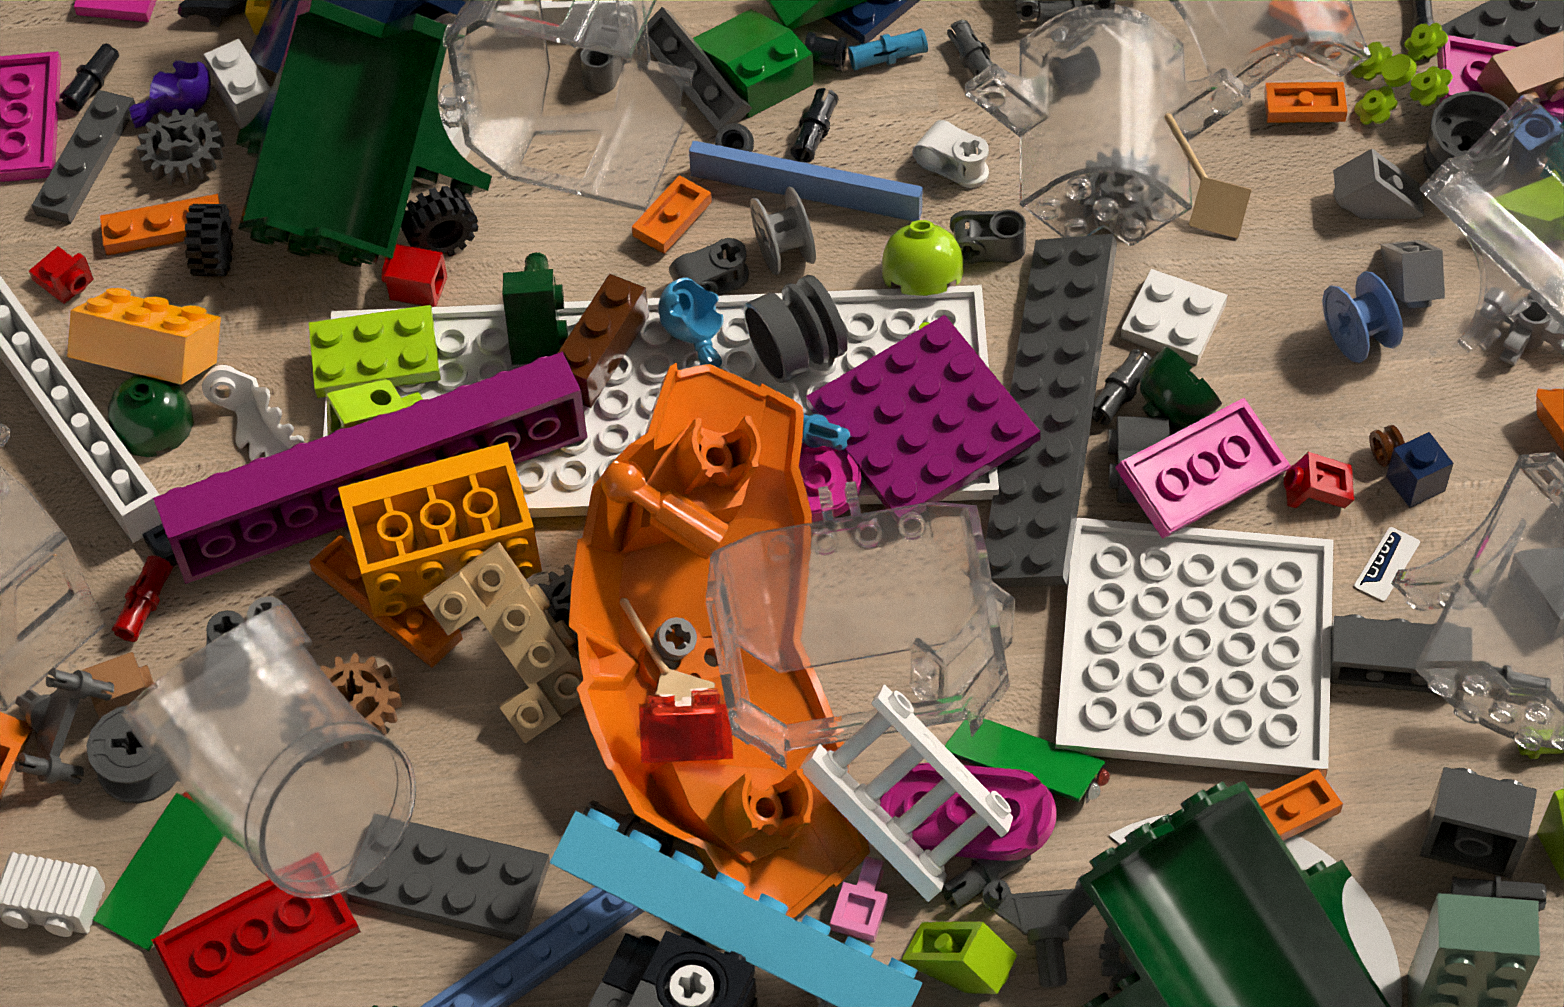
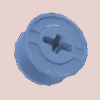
M1368 271L1362 272L1357 277L1355 285L1356 298L1352 299L1341 287L1331 285L1324 290L1322 299L1323 314L1334 342L1347 358L1357 363H1361L1368 358L1370 349L1369 336L1373 335L1384 347L1392 349L1401 344L1403 337L1402 318L1391 291L1380 277Z

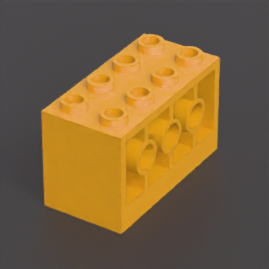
M508 442L338 488L374 618L382 615L395 616L406 609L425 604L423 601L424 595L445 582L474 558L498 542L503 546L525 579L529 578L532 574L542 572L533 522Z

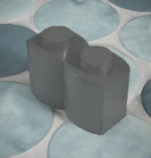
M1117 416L1116 429H1108V454L1115 455L1116 464H1109L1108 489H1116L1118 503H1138V501L1115 467L1121 461L1169 437L1168 417Z

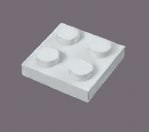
M1151 269L1121 328L1120 338L1158 352L1164 347H1168L1186 362L1197 365L1226 306L1227 295Z

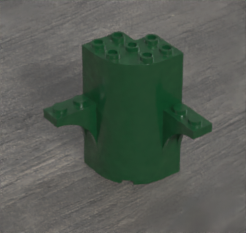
M324 0L299 1L286 51L275 82L256 116L247 126L239 129L236 145L247 148V154L257 158L238 229L251 233L250 240L261 244L273 245L274 241L288 245L286 251L294 255L310 257L312 253L338 257V262L353 267H361L362 263L376 265L377 261L393 258L413 179L429 185H436L437 182L449 185L450 191L455 187L459 189L460 193H464L469 198L472 197L473 193L488 191L492 175L473 166L458 152L448 137L440 116L438 85L452 27L419 14L383 23Z
M1224 781L1207 791L1203 789L1180 804L1182 807L1180 810L1172 815L1166 814L1151 824L1147 822L1124 837L1126 842L1116 848L1110 847L1089 861L1093 869L1079 878L1080 883L1136 970L1116 984L1121 991L1110 999L1107 993L1104 992L1082 1007H1391L1363 964L1347 928L1343 912L1342 894L1346 881L1352 876L1351 872L1343 860L1328 867L1321 860L1308 869L1302 870L1244 781L1227 787Z

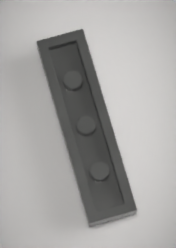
M661 7L637 33V36L718 132L725 125L739 123L752 109L672 13L664 7Z
M98 90L32 204L35 215L69 224L72 223L131 119L129 108L135 104L134 98Z

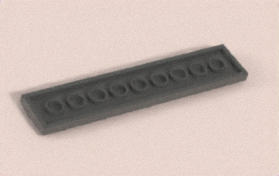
M1114 234L1035 240L1010 395L1041 431V440L998 465L999 494L993 495L979 577L984 588L1067 585L1117 249Z

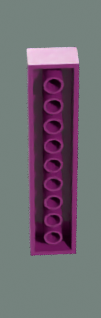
M563 352L549 357H540L530 364L510 371H501L493 377L471 385L459 386L451 392L431 399L417 401L412 406L389 414L378 415L372 420L356 426L338 429L328 436L308 443L296 444L286 451L266 458L254 459L249 464L227 472L215 473L207 479L185 487L173 488L153 499L184 582L188 584L347 526L348 523L339 494V487L508 442L514 464H518L587 439L581 390Z

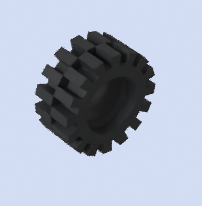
M442 186L440 192L434 187L429 189V195L424 196L423 193L416 196L418 199L416 203L411 200L407 203L408 210L404 212L401 228L410 247L443 253L447 252L449 256L456 254L455 248L459 247L463 250L467 247L465 240L472 241L475 237L473 232L478 231V219L465 194L460 193L459 189L455 187L450 191L448 186Z
M192 204L189 206V212L186 215L188 223L185 224V231L187 233L186 237H184V243L187 245L185 256L188 258L187 266L190 269V274L193 276H227L230 271L233 229L230 228L232 220L229 217L230 211L226 204Z

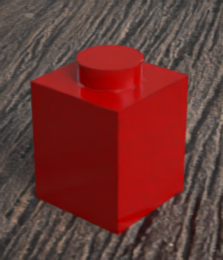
M396 244L393 258L385 260L381 275L382 282L386 283L389 299L420 306L431 305V307H436L448 278L443 252Z

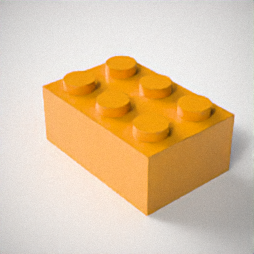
M109 288L101 295L90 298L87 302L71 310L67 357L182 385L217 363L221 317L207 314V310L199 306H184L181 308L169 305V301L161 297H146L143 299L131 296V292L126 289Z

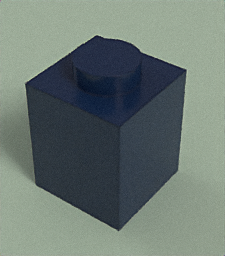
M1428 432L1393 449L1386 478L1409 508L1446 491L1454 463L1432 434Z

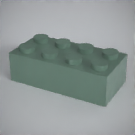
M1438 893L1408 971V1007H1517L1540 958L1538 901Z

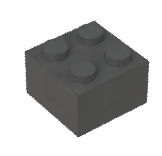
M1444 767L1429 808L1420 856L1511 879L1529 838L1537 789L1526 787L1519 781L1512 779L1497 780L1481 776L1467 768L1452 769Z

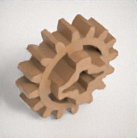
M353 654L350 663L344 664L339 656L335 657L336 667L331 670L321 665L319 669L322 678H310L308 684L311 692L305 693L303 696L307 707L305 712L309 724H313L316 734L321 737L327 733L332 745L337 744L341 738H345L348 748H353L356 738L361 737L366 745L371 744L370 734L373 732L385 736L387 732L384 723H396L398 718L395 709L402 707L401 697L398 693L400 692L397 678L392 677L389 666L386 664L378 668L376 659L373 656L368 658L365 664L360 663L358 654Z

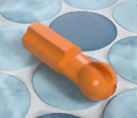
M626 459L612 462L601 477L603 491L611 501L620 504L634 501L650 512L651 525L705 560L713 554L728 530L729 525L677 491L671 489L660 493L645 482L643 470L635 462Z

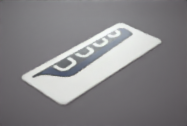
M1389 527L1354 585L1355 588L1385 601L1419 546L1420 540L1393 527Z

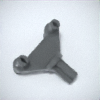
M51 668L47 674L54 678L46 676L47 687L57 688L54 692L40 695L33 690H27L24 696H17L15 704L20 707L19 713L26 717L27 724L36 732L37 757L20 753L17 759L22 762L15 761V770L17 772L37 775L39 781L53 784L57 780L78 785L82 779L76 775L83 777L84 769L82 766L62 763L59 757L80 699L91 696L109 701L112 695L106 691L114 693V684L93 679L89 672L76 670L72 674Z
M1079 878L1074 889L1015 894L1011 893L1008 884L1003 880H995L987 884L982 894V900L986 908L1027 936L1028 944L1035 945L1041 987L1057 988L1066 985L1067 973L1063 942L1070 940L1069 932L1094 906Z

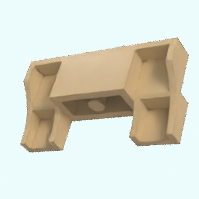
M500 542L478 555L445 582L423 596V601L447 635H450L478 616L526 683L524 688L502 702L499 707L524 743H527L560 721L564 713L581 703L576 688L583 681L579 655L572 646L576 642L574 635L563 620L555 622L547 611L551 604L543 590L537 584L532 587L529 585Z

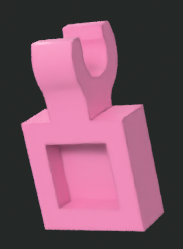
M866 856L857 885L843 882L830 921L831 931L875 943L888 902V894L878 892L884 870H882L884 861Z

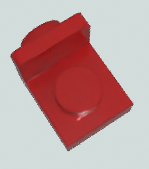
M59 246L28 270L35 283L63 304H66L76 294L83 292L88 284L94 280L85 256L77 253L72 257Z
M1308 451L1300 460L1290 466L1285 473L1283 483L1286 489L1287 506L1297 508L1307 498L1344 509L1354 501L1352 465Z

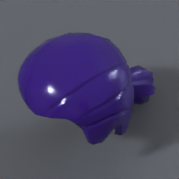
M175 60L172 64L176 70L174 73L158 72L151 82L148 100L145 103L133 104L129 108L134 127L145 126L160 111L172 114L173 109H177L180 115H185L187 110L191 108L194 113L198 112L206 104L210 95L211 76L208 68L200 61L188 63Z

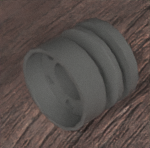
M1477 91L1460 92L1444 99L1433 112L1423 158L1426 177L1433 186L1449 196L1463 199L1482 197L1494 191L1505 177L1517 126L1512 111L1503 101L1490 94Z
M806 275L800 278L796 284L789 283L784 285L782 299L775 293L769 292L747 302L743 308L746 328L753 347L768 373L777 382L784 383L806 373L809 369V358L815 364L823 365L828 361L829 357L836 359L844 355L848 350L847 336L838 309L826 288L813 275Z

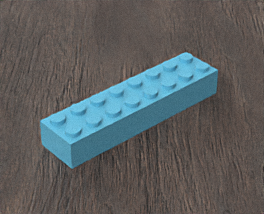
M590 808L587 816L577 811L574 812L549 862L557 868L729 953L734 951L743 955L750 964L836 1007H912L923 984L914 979L918 971L917 969L895 958H891L889 964L886 965L871 957L874 948L850 936L847 937L845 944L828 936L831 931L830 926L806 914L802 921L799 922L785 915L788 910L786 904L761 893L757 901L743 894L746 888L743 883L721 872H718L714 880L701 873L704 867L701 862L677 850L673 857L670 858L659 852L662 845L658 841L633 829L629 837L617 832L620 824L616 820Z

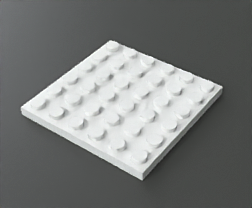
M1077 518L1069 568L1055 749L1073 750L1088 756L1300 776L1318 769L1323 777L1326 778L1329 759L1333 540L1184 527L1162 539L1153 524Z

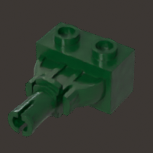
M535 252L526 256L524 271L503 273L502 296L511 365L530 364L540 357L555 355L568 338L567 320H559L558 310L565 309L563 285H556L553 269H549L547 257L542 253Z

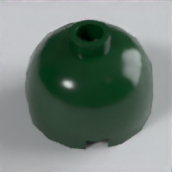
M1164 347L1160 352H1157L1143 368L1140 377V392L1147 402L1142 407V410L1148 417H1168L1171 426L1184 429L1215 413L1222 405V402L1203 378L1199 380L1190 371L1192 366L1168 347Z
M139 374L123 381L115 389L108 405L109 426L128 452L135 456L154 457L157 456L156 451L164 450L167 447L170 448V451L178 448L190 435L194 424L190 401L179 384Z

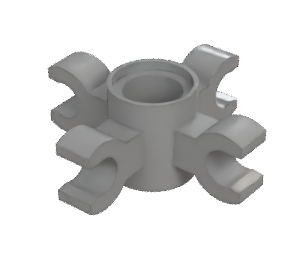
M1548 277L1538 295H1525L1519 301L1512 299L1506 291L1499 287L1493 286L1485 297L1487 303L1481 310V314L1488 319L1494 321L1502 320L1510 324L1509 336L1503 344L1505 349L1499 357L1500 360L1515 366L1525 348H1537L1544 342L1551 344L1558 353L1564 355V323L1553 319L1554 307L1559 300L1557 295L1564 284Z

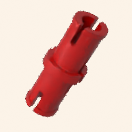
M155 555L147 557L135 584L129 586L125 594L126 602L111 629L117 637L129 642H136L147 617L157 609L160 603L158 596L173 569L167 560Z

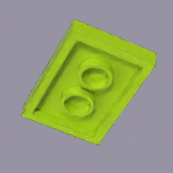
M431 305L308 322L314 388L317 398L327 397L326 394L333 391L384 379L391 381L394 387L441 380Z

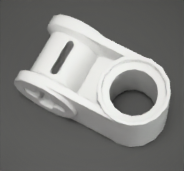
M937 120L913 148V156L921 167L953 180L963 187L976 188L982 186L989 177V168L985 163L989 155L986 140L959 129L948 121Z

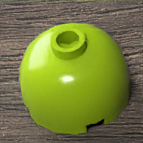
M917 220L910 225L902 227L890 236L885 245L882 258V278L888 287L891 288V282H893L894 284L901 285V293L927 296L946 292L947 284L956 280V286L961 282L963 276L961 248L953 234L944 228L934 225L928 220Z

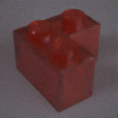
M718 688L691 689V697H681V702H675V695L657 694L647 696V703H638L641 763L733 759L731 703L726 695H720Z

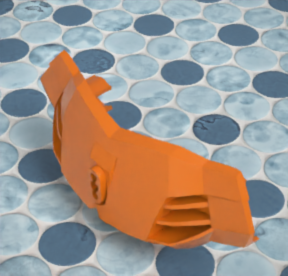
M677 363L669 366L661 383L645 434L629 444L613 462L625 459L635 462L643 470L645 482L660 493L671 489L677 491L729 525L713 554L705 560L651 525L650 512L634 501L624 504L611 501L603 491L601 477L592 486L583 536L577 541L571 583L569 627L578 636L579 659L583 681L576 689L590 731L607 770L613 771L634 814L664 832L693 845L714 880L718 872L728 875L746 886L743 894L757 901L761 893L766 894L786 904L788 910L785 915L795 918L828 888H836L870 853L868 840L804 775L803 768L799 769L806 756L819 744L827 752L829 750L835 752L844 744L820 681L801 642L808 592L812 512L799 469L803 436V406L763 383L758 386L714 365L706 364L678 370ZM622 598L628 599L652 641L656 629L671 618H683L695 628L697 642L694 649L682 659L673 662H679L674 668L675 671L715 683L703 736L649 720L660 670L621 607L620 600ZM674 629L665 637L667 642L674 643L675 649L684 642L683 637L675 635ZM704 655H712L716 659V667L708 665L705 662Z

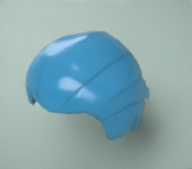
M679 278L672 281L663 290L658 303V314L662 326L674 338L694 344V348L698 352L700 365L711 364L720 368L722 359L717 350L712 347L713 343L711 341L720 330L724 320L723 314L716 312V304L719 301L717 294L705 290L689 278Z

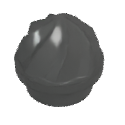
M731 123L719 130L715 138V145L752 152L754 149V137L751 131L744 125Z

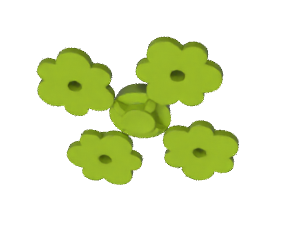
M1433 23L1430 26L1419 24L1413 29L1412 36L1404 43L1405 48L1408 50V56L1405 54L1392 56V50L1389 47H1384L1380 42H1372L1355 55L1354 60L1356 63L1351 67V74L1355 78L1363 77L1366 81H1371L1376 75H1382L1385 83L1388 85L1378 90H1368L1364 98L1356 103L1354 111L1360 116V121L1364 125L1372 122L1382 124L1389 119L1390 111L1395 109L1398 101L1394 98V90L1391 87L1403 86L1411 80L1413 88L1410 92L1411 99L1413 101L1419 100L1420 104L1425 107L1433 105L1438 97H1444L1448 94L1449 87L1447 85L1453 79V75L1448 69L1440 70L1437 66H1432L1427 71L1415 75L1417 70L1415 61H1419L1424 57L1433 58L1438 53V48L1443 47L1448 41V35L1442 30V26L1439 23Z

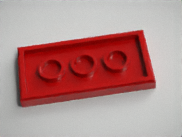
M317 854L152 939V942L185 1007H219L360 933V929L323 860Z

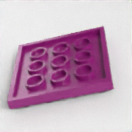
M946 315L941 316L806 396L807 406L813 414L823 415L829 423L849 430L851 437L847 440V447L843 451L848 452L861 469L863 479L899 525L1041 440V431Z

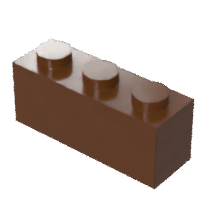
M610 273L558 352H563L580 387L583 405L592 408L649 318L646 287Z

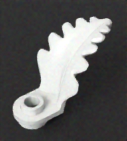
M228 365L215 366L206 373L202 381L204 396L214 404L235 411L237 414L236 445L241 449L249 443L250 460L253 461L259 458L263 452H265L266 458L286 451L296 444L304 443L302 436L291 435L294 431V427L291 424L282 425L279 423L282 411L278 407L270 408L268 406L270 391L268 388L259 387L255 377L239 372ZM220 385H226V386H228L229 388H228V389H218L217 387L220 386Z

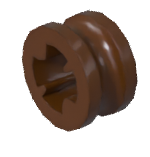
M1391 424L1386 426L1383 432L1377 429L1370 432L1369 435L1371 451L1376 461L1383 467L1389 466L1393 449L1405 443L1399 429Z

